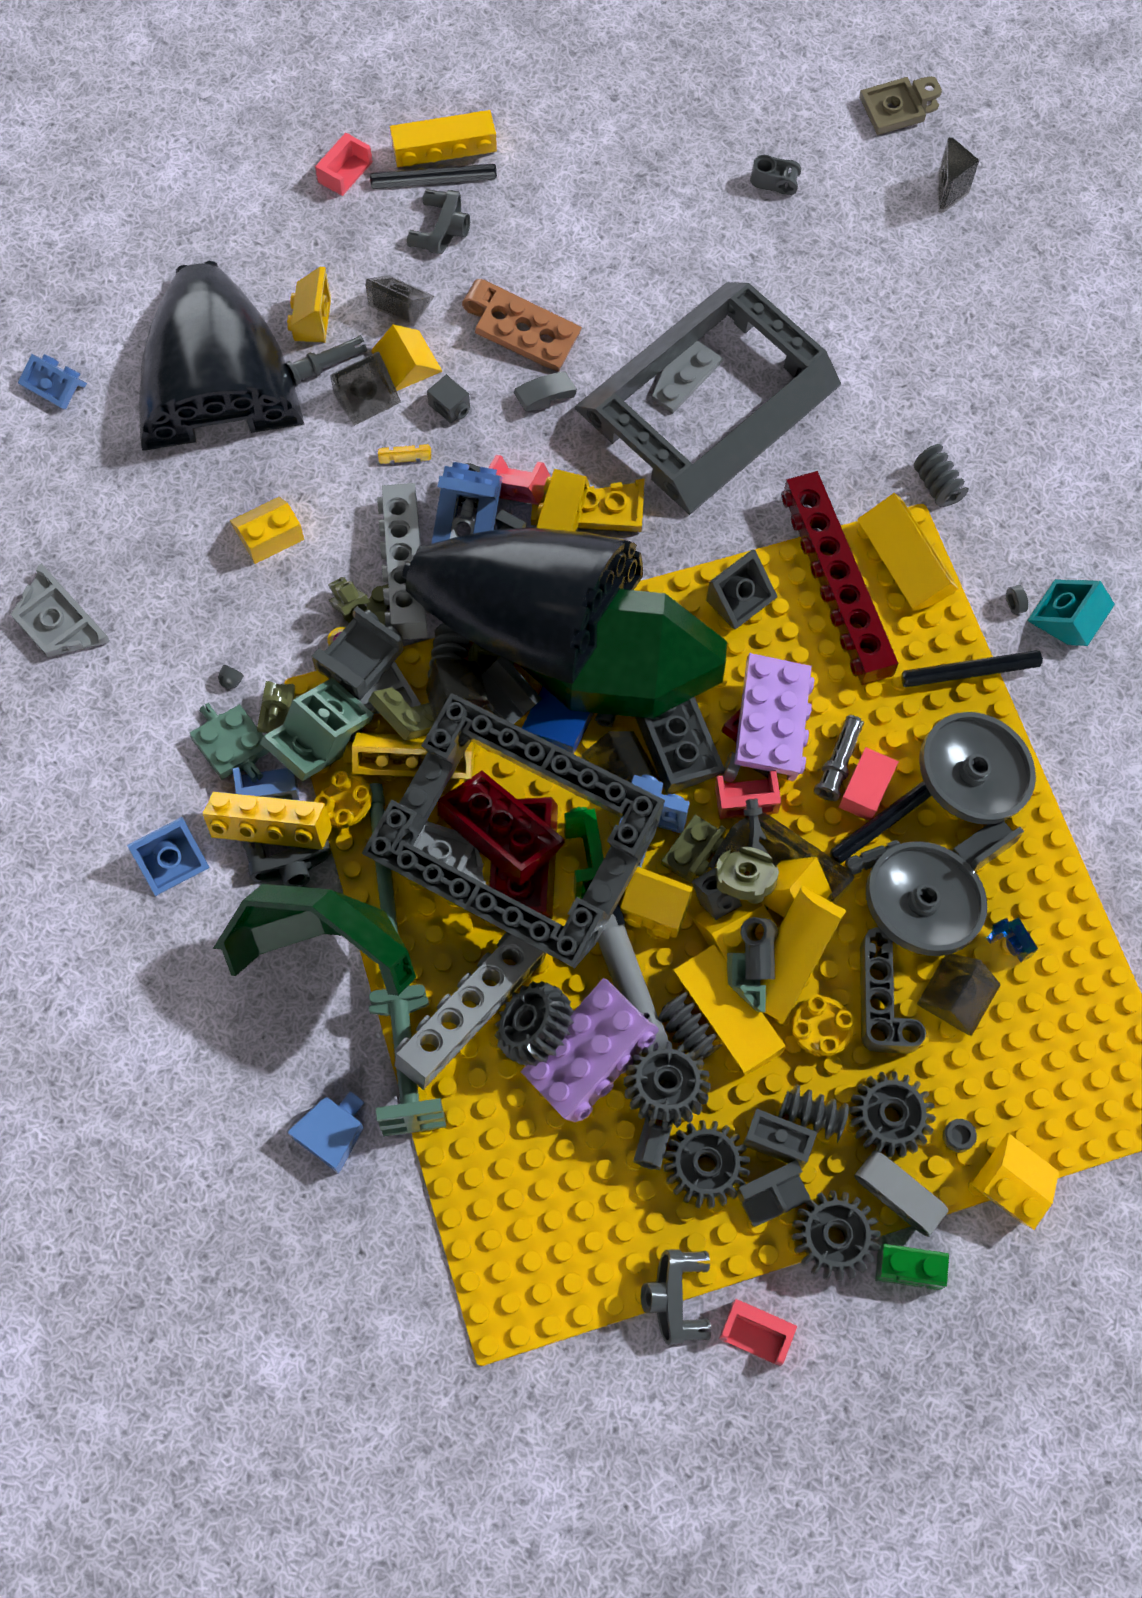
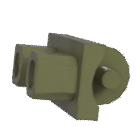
M340 577L328 584L334 595L333 598L329 599L330 604L334 609L342 613L343 618L348 623L353 620V610L356 607H359L364 612L367 610L365 604L370 601L365 593L355 588L353 582H347L346 578Z
M266 681L257 726L258 732L269 733L284 724L294 699V684L283 685Z

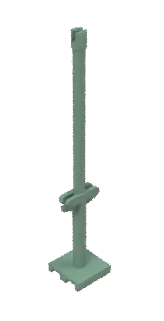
M380 783L370 784L373 794L369 809L372 834L385 812V798L383 787ZM375 861L380 909L386 912L398 933L391 869ZM420 984L411 985L399 996L388 995L386 989L375 990L369 994L371 1005H369L370 1014L391 1016L395 1052V1049L404 1038H412L409 1014L429 1005L425 988ZM396 1068L400 1104L376 1107L377 1122H379L383 1137L446 1128L441 1098L419 1101L418 1085Z

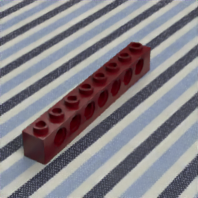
M818 471L786 479L784 491L781 492L783 505L785 508L789 507L792 527L795 531L799 532L801 549L805 555L808 554L811 561L810 570L812 576L815 579L818 578L821 585V598L830 607V619L833 626L839 629L841 647L844 652L848 651L851 659L850 668L852 674L855 677L858 676L861 685L894 676L899 663ZM803 505H809V506H811L812 508H807V507H804ZM812 528H818L822 531H815ZM827 551L832 555H825L822 552ZM832 575H838L842 579H835ZM841 599H848L852 603H844ZM857 623L861 625L862 628H855L851 624ZM861 648H869L873 653H866Z

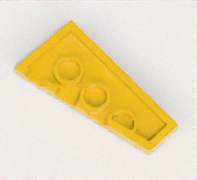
M645 478L637 479L635 483L622 485V482L611 483L610 487L597 489L594 486L589 487L577 528L642 532ZM546 494L543 495L540 503H544ZM532 504L531 525L537 526L538 524L536 513L539 505Z

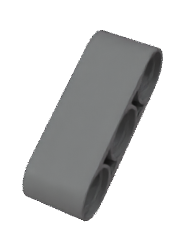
M874 1150L854 1175L857 1182L914 1229L927 1237H930L949 1212L947 1206L940 1199L878 1151Z

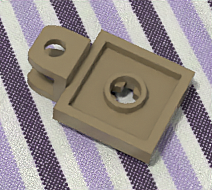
M933 76L913 80L912 85L908 77L860 90L859 98L876 134L880 135L925 122L926 114L938 109L939 103L936 98L941 96L942 89L936 77ZM932 86L934 89L928 91L925 89V87ZM891 103H892L893 106H898V107H897V108H889V107H888V104H891Z

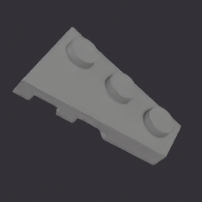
M695 342L664 368L653 392L652 400L673 414L723 362V357L701 342Z

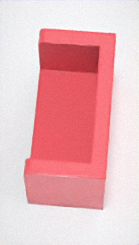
M345 132L315 166L318 183L343 196L373 162L371 147Z
M495 455L489 468L497 470L496 475L503 477L499 498L539 505L544 495L546 479L548 476L551 477L543 462H537L533 471L528 472L508 468L503 457Z
M865 747L838 808L868 821L873 819L899 761Z
M770 771L768 779L724 783L723 776L716 777L715 793L719 819L747 817L744 816L746 800L755 798L758 799L759 807H762L763 814L760 815L778 814L781 806V797L776 771Z
M735 1299L719 1339L781 1366L785 1361L797 1326Z

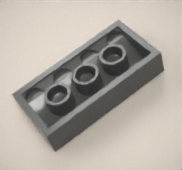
M695 697L653 719L635 717L659 778L663 782L666 794L697 785L725 771Z

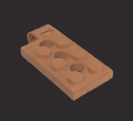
M476 279L462 301V306L468 313L481 317L475 329L476 334L557 372L563 366L582 329L581 326L483 279ZM502 312L505 318L496 319L492 316V313ZM524 323L528 325L529 330L521 331L517 329L516 325ZM549 335L553 338V341L550 343L543 342L540 336Z

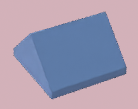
M183 817L127 845L155 896L210 868Z

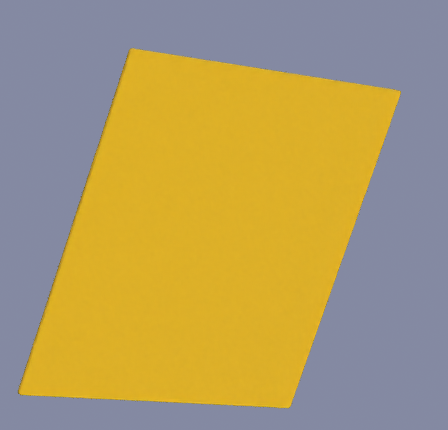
M925 504L909 506L908 509L959 588L940 602L925 609H912L859 521L841 525L899 663L892 677L861 685L858 676L855 677L852 674L850 656L848 651L844 652L841 647V634L838 627H834L831 622V610L828 603H824L821 598V585L818 578L815 579L812 576L808 554L805 555L801 549V537L754 549L778 597L737 629H733L706 601L709 582L749 551L642 580L634 590L666 593L727 641L723 682L695 696L723 766L729 754L736 752V742L722 733L721 730L723 725L741 708L746 660L749 653L812 666L811 677H814V687L812 693L808 696V703L812 705L810 717L805 725V730L809 731V737L802 756L806 757L805 769L803 774H799L794 781L787 780V775L777 773L781 806L778 814L758 815L761 829L766 836L765 840H759V842L772 857V864L775 867L783 860L817 857L832 891V895L828 900L846 910L784 1023L762 1012L786 1046L782 1054L759 1069L745 1075L717 1036L712 1044L714 1046L722 1044V1046L703 1060L704 1066L702 1070L709 1072V1078L706 1082L711 1084L710 1092L706 1093L709 1097L707 1104H701L703 1109L699 1115L692 1113L693 1120L690 1123L694 1125L696 1131L699 1130L700 1120L705 1121L706 1129H710L712 1122L717 1121L716 1131L722 1132L725 1125L729 1126L730 1129L726 1135L727 1137L731 1138L736 1133L740 1136L739 1140L735 1143L737 1147L743 1144L756 1109L778 1117L787 1090L791 1091L796 1084L800 1086V1096L808 1089L812 1090L813 1101L819 1094L824 1095V1105L832 1098L836 1099L838 1110L844 1103L848 1104L849 1108L857 1106L850 1099L854 1094L860 1095L857 1087L860 1084L867 1086L866 1079L870 1076L877 1081V1075L880 1072H884L889 1080L890 1074L897 1072L898 1081H901L904 1075H909V1085L912 1086L916 1081L920 1082L921 1085L917 1089L919 1094L924 1091L929 1092V1096L924 1100V1103H933L934 1108L926 1113L934 1115L936 1120L928 1124L933 1128V1133L931 1135H924L927 1143L924 1146L917 1144L918 1151L912 1154L906 1148V1156L900 1158L895 1149L894 1156L890 1160L940 1199L949 1209V1212L946 1214L948 1215L991 1201L971 1186V1183L1007 1133L1058 1170V1178L1142 1151V994L1001 674L997 673L912 687H904L902 684L901 674L904 670L993 657L929 510ZM827 551L822 552L825 555H832ZM832 575L835 579H842L838 575ZM841 599L844 603H852L848 599ZM857 623L851 624L855 628H862V626ZM435 638L403 646L404 651L395 660L397 666L421 705L430 703L441 712L444 706L441 690L446 688V686L437 685L428 678L429 663L432 659L431 651L434 648L433 640ZM470 641V645L468 647H465L468 650V655L469 647L474 644L472 641ZM861 648L866 653H873L869 648ZM468 656L464 657L467 661V665L462 668L465 671V676L458 680L460 681L468 676L474 679L478 678V676L467 674ZM514 662L516 670L539 695L543 686L519 664ZM313 671L288 678L284 684L295 685V699L329 680V678L319 671ZM530 711L514 723V725L522 728ZM961 712H976L989 715L1008 725L1020 736L1028 747L1034 761L1036 782L1033 794L1027 804L1016 815L1005 821L1012 831L1021 827L1024 832L1014 845L976 871L985 889L987 915L982 929L971 943L962 950L949 955L926 956L911 952L893 942L894 1018L918 1020L925 1027L926 1037L919 1048L913 1053L901 1054L869 1051L865 1048L861 1039L860 946L867 932L872 928L878 927L870 914L866 901V883L872 868L868 870L863 868L862 872L850 875L845 865L846 860L841 864H836L829 855L832 848L869 821L838 807L865 747L899 761L874 815L875 817L923 781L919 764L921 746L927 734L939 721L947 716ZM380 713L374 714L371 723L364 726L363 733L399 735ZM594 713L574 755L632 783L634 775H650L661 782L635 717L616 715L613 726L604 727L595 721L597 713ZM854 715L861 718V721H864V725L848 762V777L841 784L839 790L841 795L837 801L822 799L815 794V785L821 781L824 773L822 771L823 765L830 761L846 717ZM348 742L342 758L311 776L316 797L336 772L345 771L346 773H352L353 742ZM474 743L472 777L483 770L516 799L552 797L558 805L557 833L564 839V814L577 807L595 808L603 857L605 858L611 847L607 840L615 825L619 826L621 817ZM741 766L733 782L768 778L750 767ZM357 774L362 776L369 784H382L385 798L384 811L391 799L400 803L414 776L397 777L391 775ZM716 777L689 788L669 793L679 795L685 801L690 802L684 829L695 814L717 829L721 825L727 828L724 837L727 839V842L718 855L715 853L711 855L708 860L711 864L706 873L716 868L717 861L724 852L731 850L730 854L739 852L740 847H748L749 816L719 819L715 793ZM450 778L440 798L468 779ZM663 788L662 794H663V795H667V794L665 793L664 788ZM931 796L852 856L857 855L859 857L860 853L881 845L885 847L887 843L895 840L899 841L900 844L915 841L929 842L952 851L956 846L987 824H976L962 820L945 810ZM437 802L427 821L453 829L437 815ZM368 811L359 823L351 827L339 829L332 827L328 840L344 895L380 909L375 861L362 854L372 835L370 812ZM657 827L655 836L647 848L642 868L693 887L692 883H689L661 864L662 859L681 833ZM581 837L565 839V843L556 853L553 919L551 920L562 926L566 924L570 916L567 913L575 901L574 870L588 868L584 842ZM480 852L483 863V878L486 881V885L489 886L491 861ZM391 870L398 933L408 950L416 975V979L409 986L423 985L429 1001L428 1006L409 1014L413 1037L418 1032L416 1028L421 1020L427 1015L432 1017L438 1011L437 1006L443 997L447 994L452 996L459 989L457 985L467 973L472 975L479 968L477 965L487 952L492 954L498 948L497 944L506 931ZM746 871L743 875L750 876V871ZM694 887L689 907L677 938H662L655 935L652 929L644 926L636 928L628 924L625 925L658 1017L662 1012V1008L668 1002L687 992L673 972V969L709 947L693 921V917L706 911L700 905ZM626 889L618 902L620 908L623 902ZM768 908L767 911L779 928L784 917ZM873 940L871 943H874L876 945V954L874 955V957H877V953L881 947L877 946V941ZM597 941L596 945L576 968L546 953L544 962L522 985L529 986L532 981L536 983L543 981L556 986L571 1001L570 1006L575 1011L603 978L607 979L612 985L613 982ZM360 950L371 992L386 989L379 965ZM511 959L503 960L508 965L516 964ZM877 969L870 970V975L874 979H884L881 971ZM492 980L483 981L488 986L497 985ZM521 986L517 989L516 993L520 992ZM690 995L684 1001L685 1004L694 1002ZM822 995L837 1000L852 1013L854 1017V1033L850 1043L842 1052L832 1056H816L806 1052L798 1045L792 1033V1019L797 1008L803 1002L809 1000L811 996ZM879 999L870 1000L871 1006L874 1009L884 1010V1004ZM472 1001L463 1002L465 1006L470 1008L477 1006ZM505 1003L424 1090L418 1086L419 1101L441 1098L445 1114L446 1128L412 1132L411 1134L476 1363L480 1366H485L644 1314L640 1297L641 1288L644 1283L656 1282L659 1261L664 1250L679 1249L682 1252L707 1251L710 1261H698V1263L710 1264L708 1272H685L682 1274L683 1301L801 1263L802 1259L807 1256L805 1251L800 1254L795 1253L794 1249L802 1245V1241H793L791 1238L794 1233H801V1230L795 1229L792 1224L795 1220L804 1221L798 1216L797 1212L800 1208L809 1211L805 1203L757 1227H753L738 1196L732 1199L725 1193L727 1204L724 1206L715 1198L713 1209H709L707 1199H703L701 1207L696 1208V1197L692 1196L690 1201L685 1203L683 1199L687 1193L683 1190L678 1195L673 1193V1190L679 1184L678 1182L667 1184V1177L674 1174V1172L663 1171V1166L667 1163H673L672 1161L663 1158L660 1170L647 1169L633 1162L645 1118L640 1119L638 1117L640 1108L631 1110L629 1105L632 1099L625 1098L624 1094L627 1087L623 1085L624 1077L628 1076L626 1072L620 1074L613 1082L614 1086L607 1095L600 1097L592 1106V1112L587 1118L578 1122L564 1119L521 1073L525 1065H520L507 1058L500 1047L497 1046L498 1039L495 1037V1034L499 1029L495 1024L501 1020L499 1012L504 1011ZM697 1005L691 1011L692 1015L701 1012ZM378 1015L398 1084L397 1070L394 1066L395 1052L391 1016ZM703 1015L698 1023L701 1025L709 1022ZM445 1022L442 1024L447 1029L457 1028L456 1025L451 1022ZM668 1022L662 1023L664 1029H665L666 1025L668 1024ZM711 1025L705 1032L706 1035L716 1033ZM872 1029L870 1031L875 1040H885L883 1032L879 1029ZM665 1030L668 1041L672 1043V1049L677 1050L678 1046L683 1042H673L672 1038L676 1032L668 1033ZM902 1031L903 1038L906 1041L916 1042V1037L911 1031ZM431 1044L421 1046L425 1051L431 1052L436 1050ZM892 1108L884 1110L888 1120L892 1122L899 1121V1115L896 1110ZM786 1114L782 1119L789 1121V1115ZM848 1114L838 1143L836 1133L826 1140L825 1129L822 1128L816 1135L809 1159L800 1175L810 1199L818 1205L816 1200L817 1194L823 1193L828 1201L829 1192L833 1190L836 1191L839 1201L844 1192L849 1193L848 1203L850 1204L856 1197L860 1198L861 1202L857 1208L862 1211L865 1207H870L871 1211L865 1217L867 1220L877 1218L878 1222L871 1226L870 1229L880 1231L881 1236L911 1227V1225L866 1190L854 1178L855 1173L876 1147V1145L871 1144L865 1149L863 1143L867 1138L865 1136L858 1139L855 1138L854 1134L860 1127H851L849 1122L857 1118V1116ZM682 1117L681 1125L678 1128L673 1124L668 1142L670 1139L680 1142L676 1136L678 1130H682L688 1135L686 1126L689 1123ZM656 1119L655 1124L662 1126V1120ZM797 1119L795 1124L801 1126V1120ZM952 1120H967L976 1130V1142L965 1152H954L943 1141V1130ZM809 1124L806 1128L813 1130V1124ZM667 1143V1147H666V1150H665V1151H673V1152H675L674 1150H672V1149L668 1146V1143ZM747 1148L739 1156L750 1157V1162L740 1167L748 1169L750 1174L748 1177L739 1178L747 1184L788 1163ZM883 1148V1150L881 1151V1153H882L883 1155H885V1156H886V1149ZM702 1157L698 1160V1165L703 1171L710 1172L715 1169V1163L711 1158ZM830 1228L828 1230V1237L833 1243H843L844 1236L841 1230L838 1228Z

